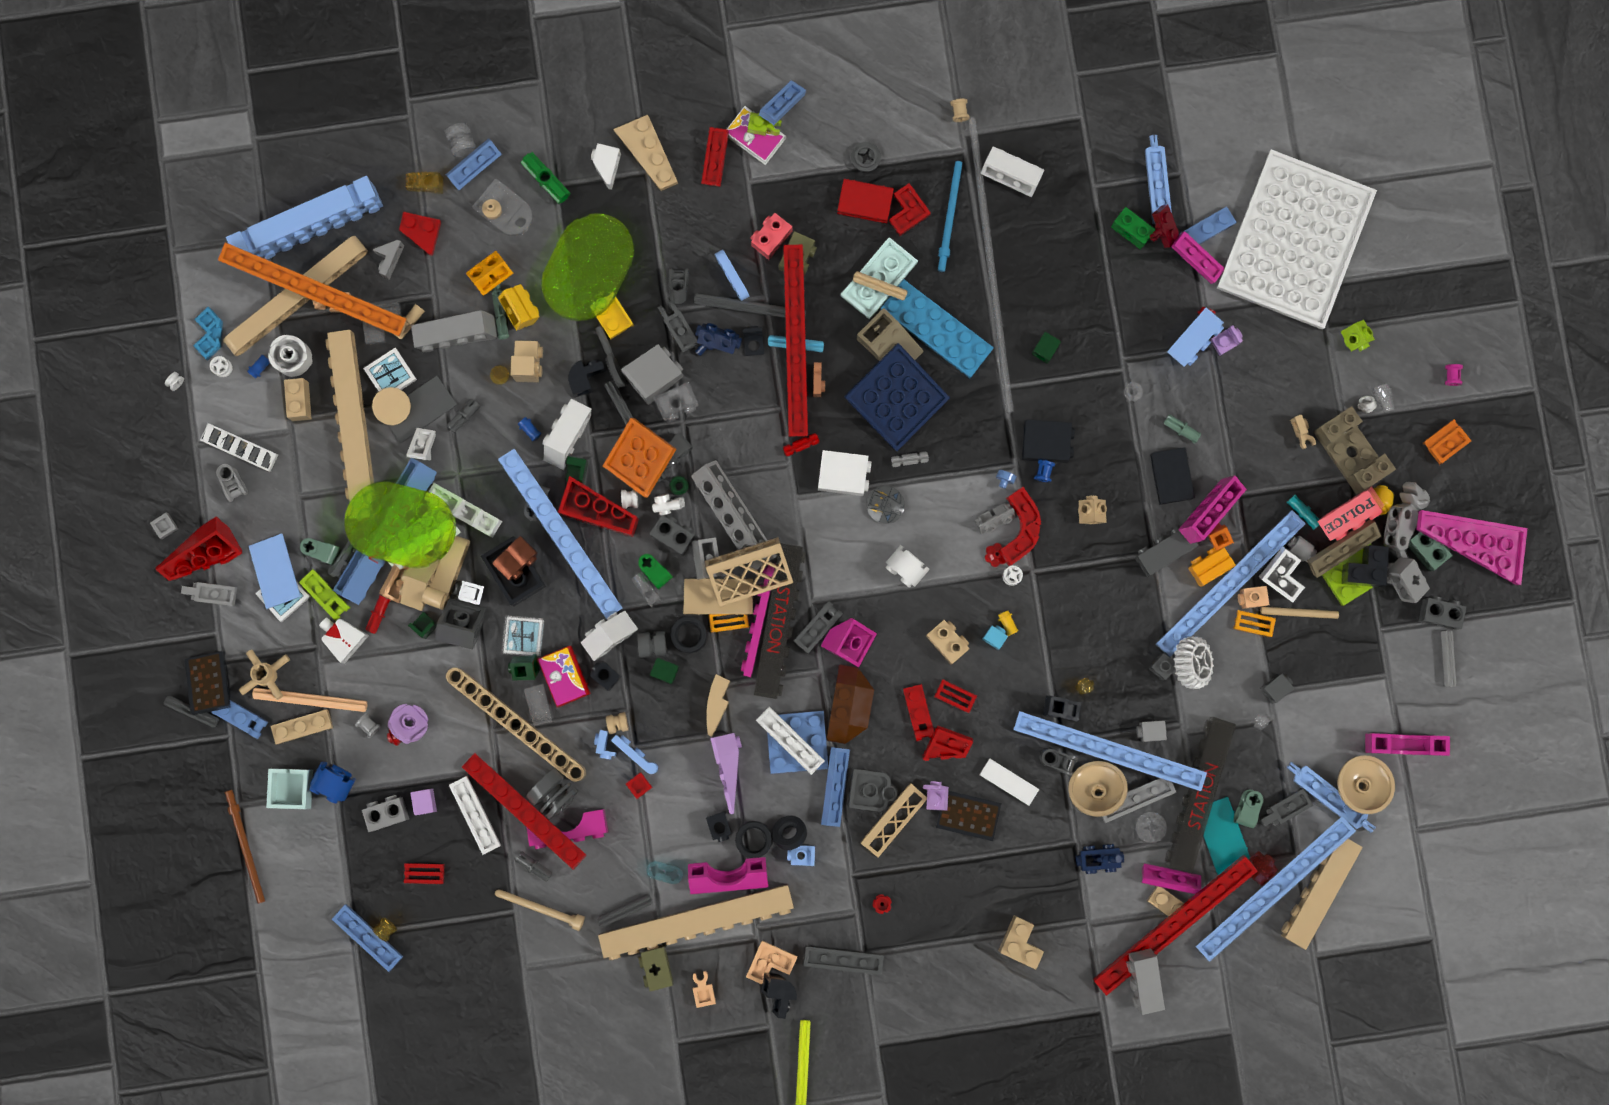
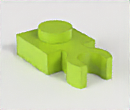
M751 112L747 132L766 136V131H769L772 135L778 136L780 130L775 129L774 126L781 127L782 121L779 120L773 125L759 116V113Z

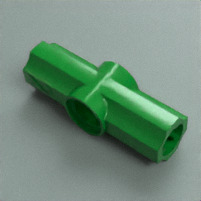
M533 152L523 157L520 163L558 204L568 199L571 193ZM542 176H550L548 181H541Z

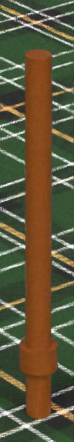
M233 790L226 791L225 795L229 805L227 809L229 815H232L256 900L259 904L265 902V898L239 814L241 810L239 804H236Z

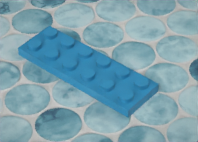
M903 279L898 287L907 290L905 300L890 296L880 310L885 308L904 329L967 377L971 378L994 347Z

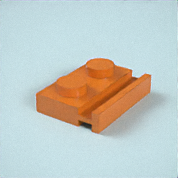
M1453 419L1425 440L1423 444L1426 445L1428 451L1440 465L1470 443L1471 439L1458 426L1456 420Z

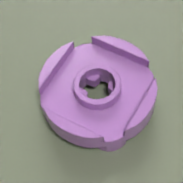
M402 704L393 710L388 721V727L397 739L405 744L418 741L424 736L428 728V717L420 707ZM404 720H411L413 722L411 724L412 727L406 726Z

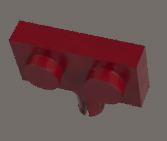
M1167 204L1160 206L1152 214L1156 229L1149 236L1152 241H1156L1160 237L1164 248L1171 247L1179 237V231L1170 207Z

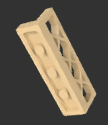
M910 783L860 843L875 856L879 857L924 804L927 797ZM913 792L922 798L917 805H909V797ZM900 808H907L908 816L905 820L896 819V813ZM902 822L900 826L897 828V823ZM887 823H895V832L892 835H884V827ZM884 837H890V838L885 842ZM875 838H882L883 846L877 852L870 844Z

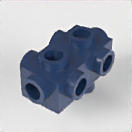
M703 323L702 326L698 325L695 336H698L697 343L701 344L696 349V353L701 356L708 348L733 354L735 349L740 348L742 338H739V334H736L734 330H723L717 328L718 326L715 324Z
M1105 844L1103 849H1095V846H1083V850H1079V855H1076L1077 867H1080L1086 874H1096L1097 870L1105 869L1106 873L1117 872L1116 868H1122L1121 863H1124L1123 851H1120L1118 847L1115 848L1114 844ZM1092 856L1093 861L1087 863L1086 857Z

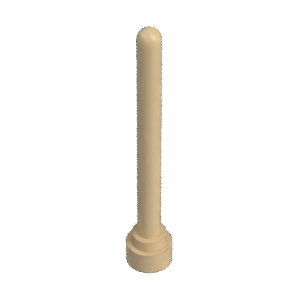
M500 889L495 891V895L499 898L567 922L574 930L580 931L584 923L585 916L579 914L571 916Z

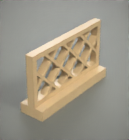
M779 537L705 561V567L719 606L793 583ZM780 554L781 560L778 565L769 562L771 555ZM755 560L763 562L759 571L750 567ZM766 564L776 568L771 577L762 573ZM740 566L745 568L741 577L732 573L734 567ZM748 570L757 574L753 583L744 579ZM778 570L785 572L788 579L782 581L775 579ZM718 572L726 574L723 583L715 580L713 574ZM729 576L739 580L735 589L725 585ZM760 576L769 580L768 584L764 587L756 585ZM741 582L751 586L748 592L742 593L738 591ZM723 588L732 591L730 598L721 599L720 593Z

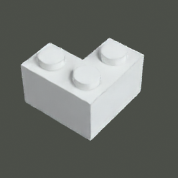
M1282 546L1259 577L1291 602H1294L1305 588L1290 576L1301 560Z
M626 611L617 614V612L613 613L607 618L608 621L604 619L599 621L595 625L596 629L593 628L585 634L586 638L581 644L593 661L607 654L617 644L628 639L638 630Z

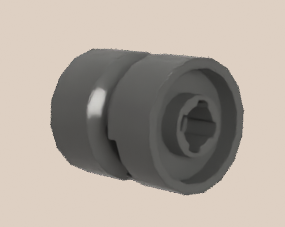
M656 631L653 635H650L649 632L638 633V652L640 658L651 657L652 654H655V656H667L665 631Z

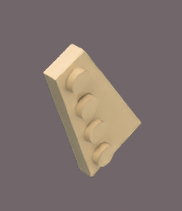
M648 115L613 129L660 191L678 184Z

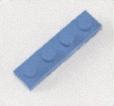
M831 747L821 825L840 827L849 749Z
M347 904L332 918L341 929L388 972L404 957Z

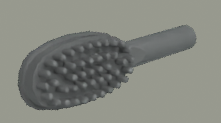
M599 326L595 330L605 353L608 355L605 361H607L608 370L611 372L610 375H612L613 381H615L618 388L627 386L625 377L617 359L613 355L602 326Z

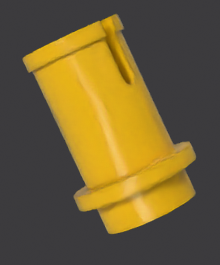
M1008 610L998 615V621H1001L1007 636H1010L1019 630L1011 617L1012 613H1009Z

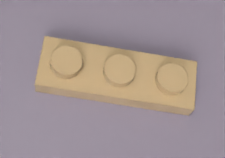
M327 709L271 726L276 745L333 728L329 710Z

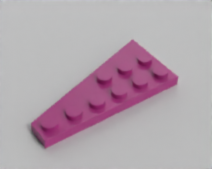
M1424 510L1418 512L1416 530L1513 584L1521 585L1527 528Z

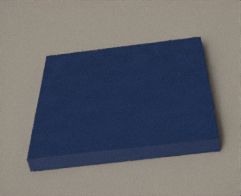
M899 343L844 396L895 451H898L950 399L943 389Z

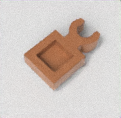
M814 362L813 397H821V392H825V381H821L822 363Z

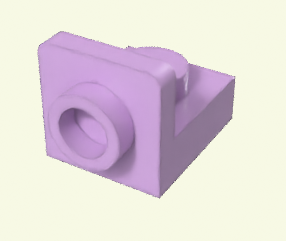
M1232 325L1227 330L1211 338L1210 341L1219 356L1238 346L1243 341V336L1238 328L1235 329Z
M931 781L930 785H923V789L927 790L926 809L947 810L949 787L942 786V782Z

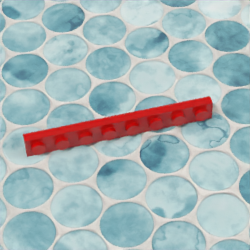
M476 753L462 766L474 780L572 870L587 856Z

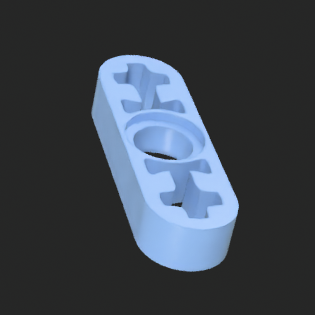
M722 249L714 255L739 299L743 301L750 297L724 250Z

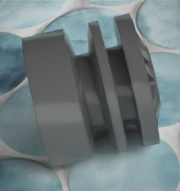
M556 768L547 773L526 795V798L534 806L542 801L545 803L540 810L541 813H544L549 808L551 809L546 815L548 820L561 814L572 803L575 795L578 793L576 788L572 789L569 793L566 792L572 785L570 782L562 787L559 785L564 776Z

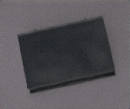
M1186 447L1150 454L1159 505L1195 499Z

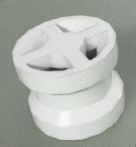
M216 356L210 362V370L219 377H227L233 370L231 362L222 356Z
M634 489L629 492L621 490L623 509L628 507L638 508V492Z
M1012 565L1004 570L1002 578L1007 585L1014 586L1022 580L1023 573L1019 567Z

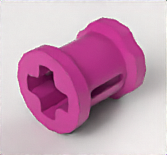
M1445 365V369H1447L1445 385L1461 386V370L1463 365Z

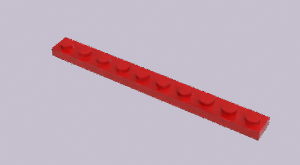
M803 244L784 245L789 437L808 436Z
M1242 855L1093 978L1094 982L1107 996L1132 975L1127 967L1129 953L1151 948L1157 955L1254 875L1257 869L1245 855Z

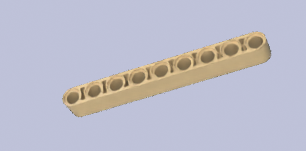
M352 236L303 275L329 285L361 260L368 250L356 236ZM284 289L230 332L223 342L235 356H239L310 299Z
M460 668L448 670L446 679L453 687L568 779L577 782L585 778L586 769L583 765ZM456 671L461 675L458 682H454L452 679V675ZM471 683L476 687L473 694L467 692V686ZM486 695L491 699L488 706L482 704V698ZM500 707L506 710L503 718L497 716V710ZM515 719L521 722V727L518 730L512 728V722ZM530 731L536 734V739L533 742L527 740V734ZM545 743L551 746V751L548 754L542 752V746ZM560 755L566 758L564 766L557 764V758ZM575 767L581 770L579 778L572 776V770Z

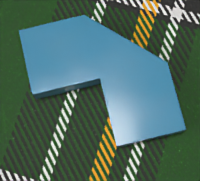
M207 307L194 319L207 333L193 346L206 360H209L222 348L223 321L210 307Z

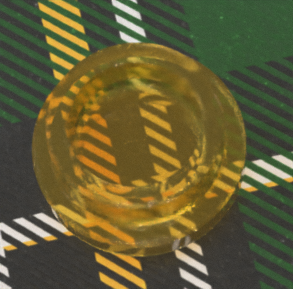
M495 366L490 372V378L495 384H504L509 379V371L504 366Z
M1089 678L1079 680L1075 688L1079 691V694L1089 693L1094 690V681L1089 680Z

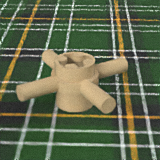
M249 650L246 655L254 665L250 671L252 680L239 689L240 693L245 695L257 685L268 686L276 700L281 699L283 694L275 684L277 679L276 671L289 662L290 658L285 654L270 665L261 663L254 651Z

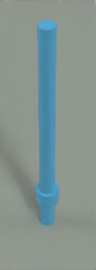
M955 161L942 246L939 248L938 253L940 257L939 272H945L947 258L950 256L949 244L962 170V162Z

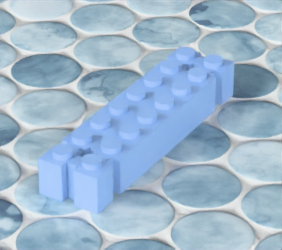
M367 176L353 181V184L344 185L252 225L243 232L239 231L229 235L226 239L228 244L259 257L270 259L276 255L275 253L288 251L298 243H307L310 241V238L316 235H325L332 228H341L348 221H357L367 211L370 214L380 210V207H383V204L374 184Z

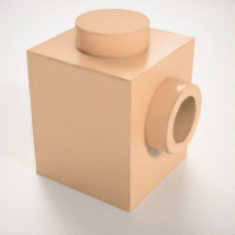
M1267 586L1240 590L1238 602L1239 605H1242V609L1268 606Z

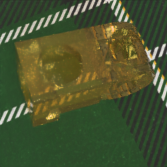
M439 172L407 173L406 190L443 194L444 177Z

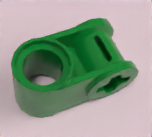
M644 554L639 558V568L658 590L673 578L652 555ZM646 559L648 561L651 559V567H643V560Z

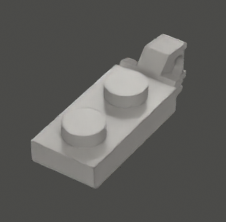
M197 582L193 583V587L182 586L181 594L191 595V600L196 602L234 607L237 587Z

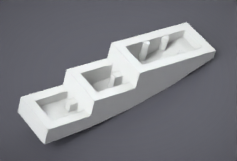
M433 483L424 498L426 501L492 538L502 523L498 518Z

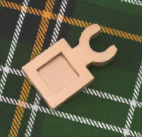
M703 971L704 978L702 980L697 978L696 973L693 974V980L698 984V987H693L696 1008L716 1004L713 985L706 984L708 979L707 971Z

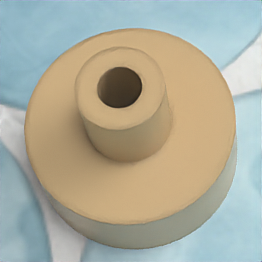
M489 199L484 202L482 211L485 217L494 220L500 217L502 207L497 200Z

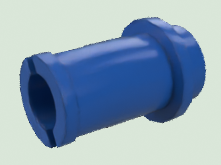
M261 355L251 367H248L247 372L255 379L258 376L261 377L260 374L270 364V361L264 355Z
M525 417L518 423L519 429L523 430L532 442L541 436L542 433L531 423V419Z

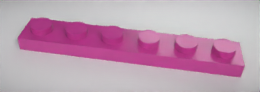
M770 565L768 567L765 566L762 573L771 577L776 568ZM765 578V580H764V585H760V586H761V587L766 586V585L768 584L769 580ZM771 590L757 595L761 598L760 603L755 604L753 615H757L755 623L751 622L749 634H752L751 642L747 641L745 652L748 653L747 661L743 660L741 671L744 672L743 676L752 677Z

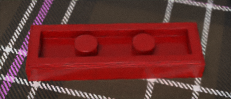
M709 128L701 184L721 187L729 130Z

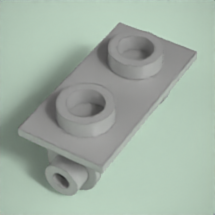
M1003 503L992 509L995 514L994 516L989 511L977 516L975 523L980 528L981 535L991 533L997 527L1008 524L1015 518L1014 509L1011 508L1009 503Z

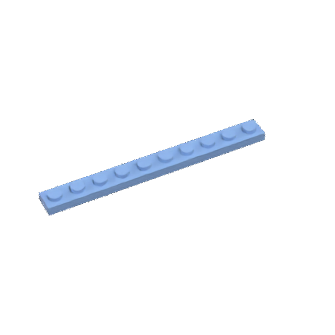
M513 449L500 457L498 461L604 617L607 619L613 613L621 610L622 606L516 450Z
M1291 510L1156 645L1168 657H1171L1174 651L1177 650L1176 645L1179 644L1180 640L1191 637L1306 523Z
M1020 711L1015 723V731L1202 791L1207 772Z
M1343 817L1338 819L1196 946L1197 949L1209 962L1213 960L1350 838L1356 830Z

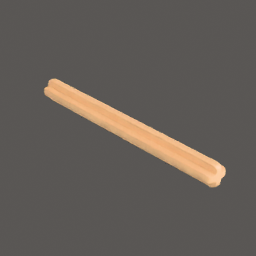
M254 688L252 693L254 699L366 712L368 706L367 701L289 691H281L283 697L276 700L270 689Z

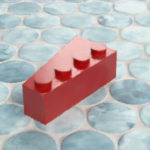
M569 476L558 510L560 515L634 537L639 521L637 516Z

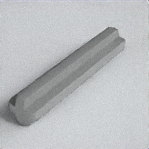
M1444 630L1441 632L1445 687H1455L1456 671L1453 631Z

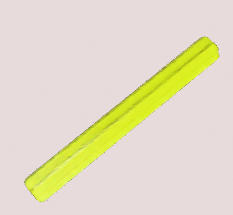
M810 1020L800 1021L796 1105H806Z

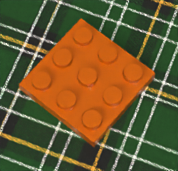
M630 418L604 462L603 467L643 497L648 498L677 449L635 418Z

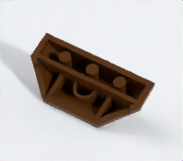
M839 665L826 741L846 744L868 728L874 689L857 667Z

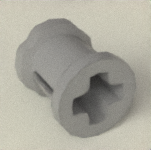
M365 713L355 724L357 728L360 727L367 734L369 739L381 727L380 724H376L369 718L368 713Z

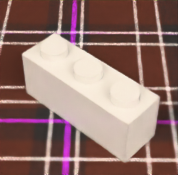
M992 147L981 174L1032 197L1044 169L1006 153L1001 149Z

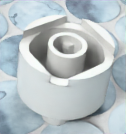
M282 335L271 343L268 354L269 361L282 374L289 377L299 376L311 366V350L299 338L291 335Z
M900 545L886 561L888 565L885 568L894 575L898 573L902 576L901 581L908 587L912 585L915 587L930 569L928 567L922 568L924 563L907 550L903 552L902 549L904 547Z

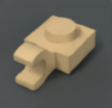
M1302 415L1292 418L1290 421L1296 437H1299L1300 447L1302 449L1307 448L1306 440H1309L1312 446L1316 445L1315 438L1307 434L1309 429L1307 420L1303 419Z

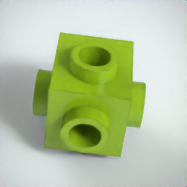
M1364 320L1340 331L1344 337L1345 345L1351 352L1356 349L1359 352L1370 347V342L1375 340L1371 328L1367 326Z

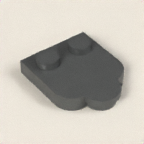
M853 769L848 808L880 812L886 809L888 803L894 802L897 799L898 790L896 786L891 784L887 774Z

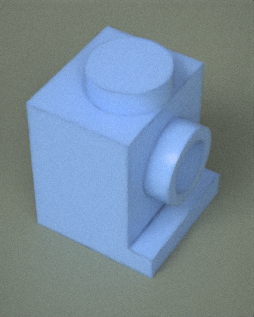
M801 845L796 849L788 850L787 861H791V865L814 866L815 845ZM799 852H803L805 854V857L803 859H799L797 857V854Z

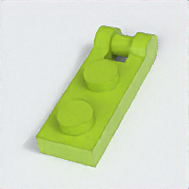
M312 569L299 581L335 621L341 617L340 615L344 611L347 612L351 608L333 591L332 587L316 570ZM336 602L339 606L334 610L331 606Z

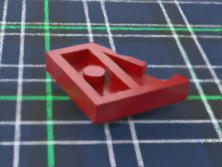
M403 212L399 230L427 252V254L433 256L441 220Z
M937 725L922 756L923 760L929 761V758L940 757L941 760L952 757L966 758L973 744V738Z

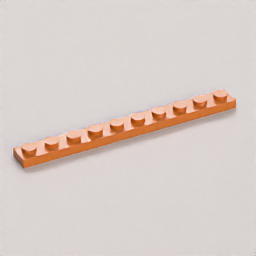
M226 242L218 258V261L397 336L401 335L407 318Z

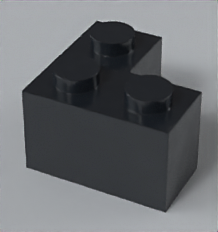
M1373 545L1364 547L1362 564L1347 563L1343 565L1342 584L1371 587L1386 586L1389 547Z

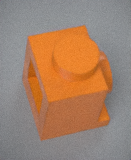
M1220 523L1208 535L1216 551L1234 543L1227 526H1221Z

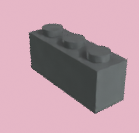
M1180 526L1170 531L1171 536L1165 539L1162 536L1154 541L1155 546L1150 549L1146 546L1139 550V555L1135 559L1145 575L1149 577L1199 546L1198 543L1190 544L1178 530Z

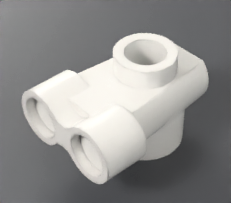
M669 494L654 496L655 503L652 504L654 513L659 512V515L670 514V510H679L685 507L683 497L670 500Z

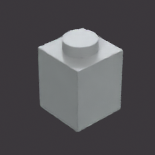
M1165 721L1139 722V726L1136 727L1137 738H1140V742L1167 740Z

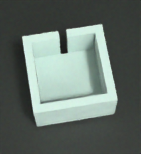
M268 769L266 808L311 809L312 792L309 789L313 778V770Z

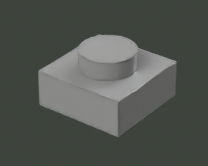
M167 512L150 522L160 539H164L178 530V527Z

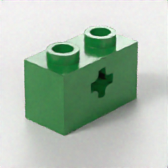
M1127 207L1123 209L1111 226L1112 229L1140 250L1150 239V234L1155 231L1152 226Z

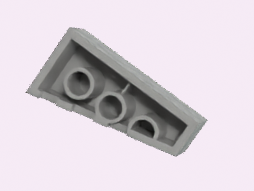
M482 310L411 325L414 348L420 349L422 352H431L435 348L444 349L455 345L499 339L495 316Z

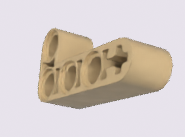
M456 535L447 541L431 586H427L423 593L422 603L444 610L466 557L470 540Z

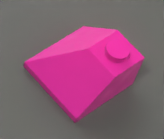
M850 618L831 628L821 647L859 667L877 633Z

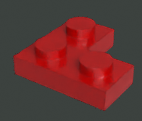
M910 183L894 193V197L903 210L890 218L889 222L899 236H901L930 216L931 212Z

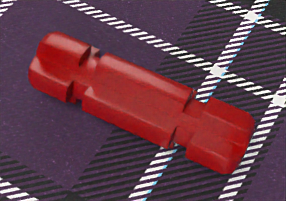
M814 433L809 435L808 438L805 437L793 442L792 445L784 446L783 451L786 456H790L795 451L797 453L809 448L810 445L818 444L819 438Z

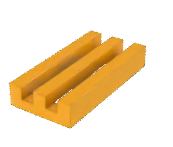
M1237 610L1233 629L1266 637L1273 636L1276 618ZM1241 615L1264 621H1269L1271 623L1270 625L1249 620L1241 619ZM1243 623L1269 629V632L1242 627L1239 624Z
M709 614L711 633L749 628L747 614H744V617L713 621V617L733 614ZM745 622V624L714 628L716 624Z

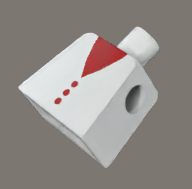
M325 618L319 625L326 631L321 640L340 663H346L369 637L368 634L343 619H338L333 623L330 619Z

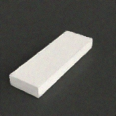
M990 758L979 774L1028 806H1030L1039 791L1037 787Z

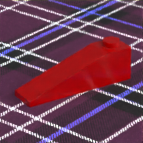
M216 516L198 528L156 567V570L167 580L171 581L190 575L195 570L202 568L203 570L210 569L211 565L218 563L221 565L226 564L242 554V549L230 528Z

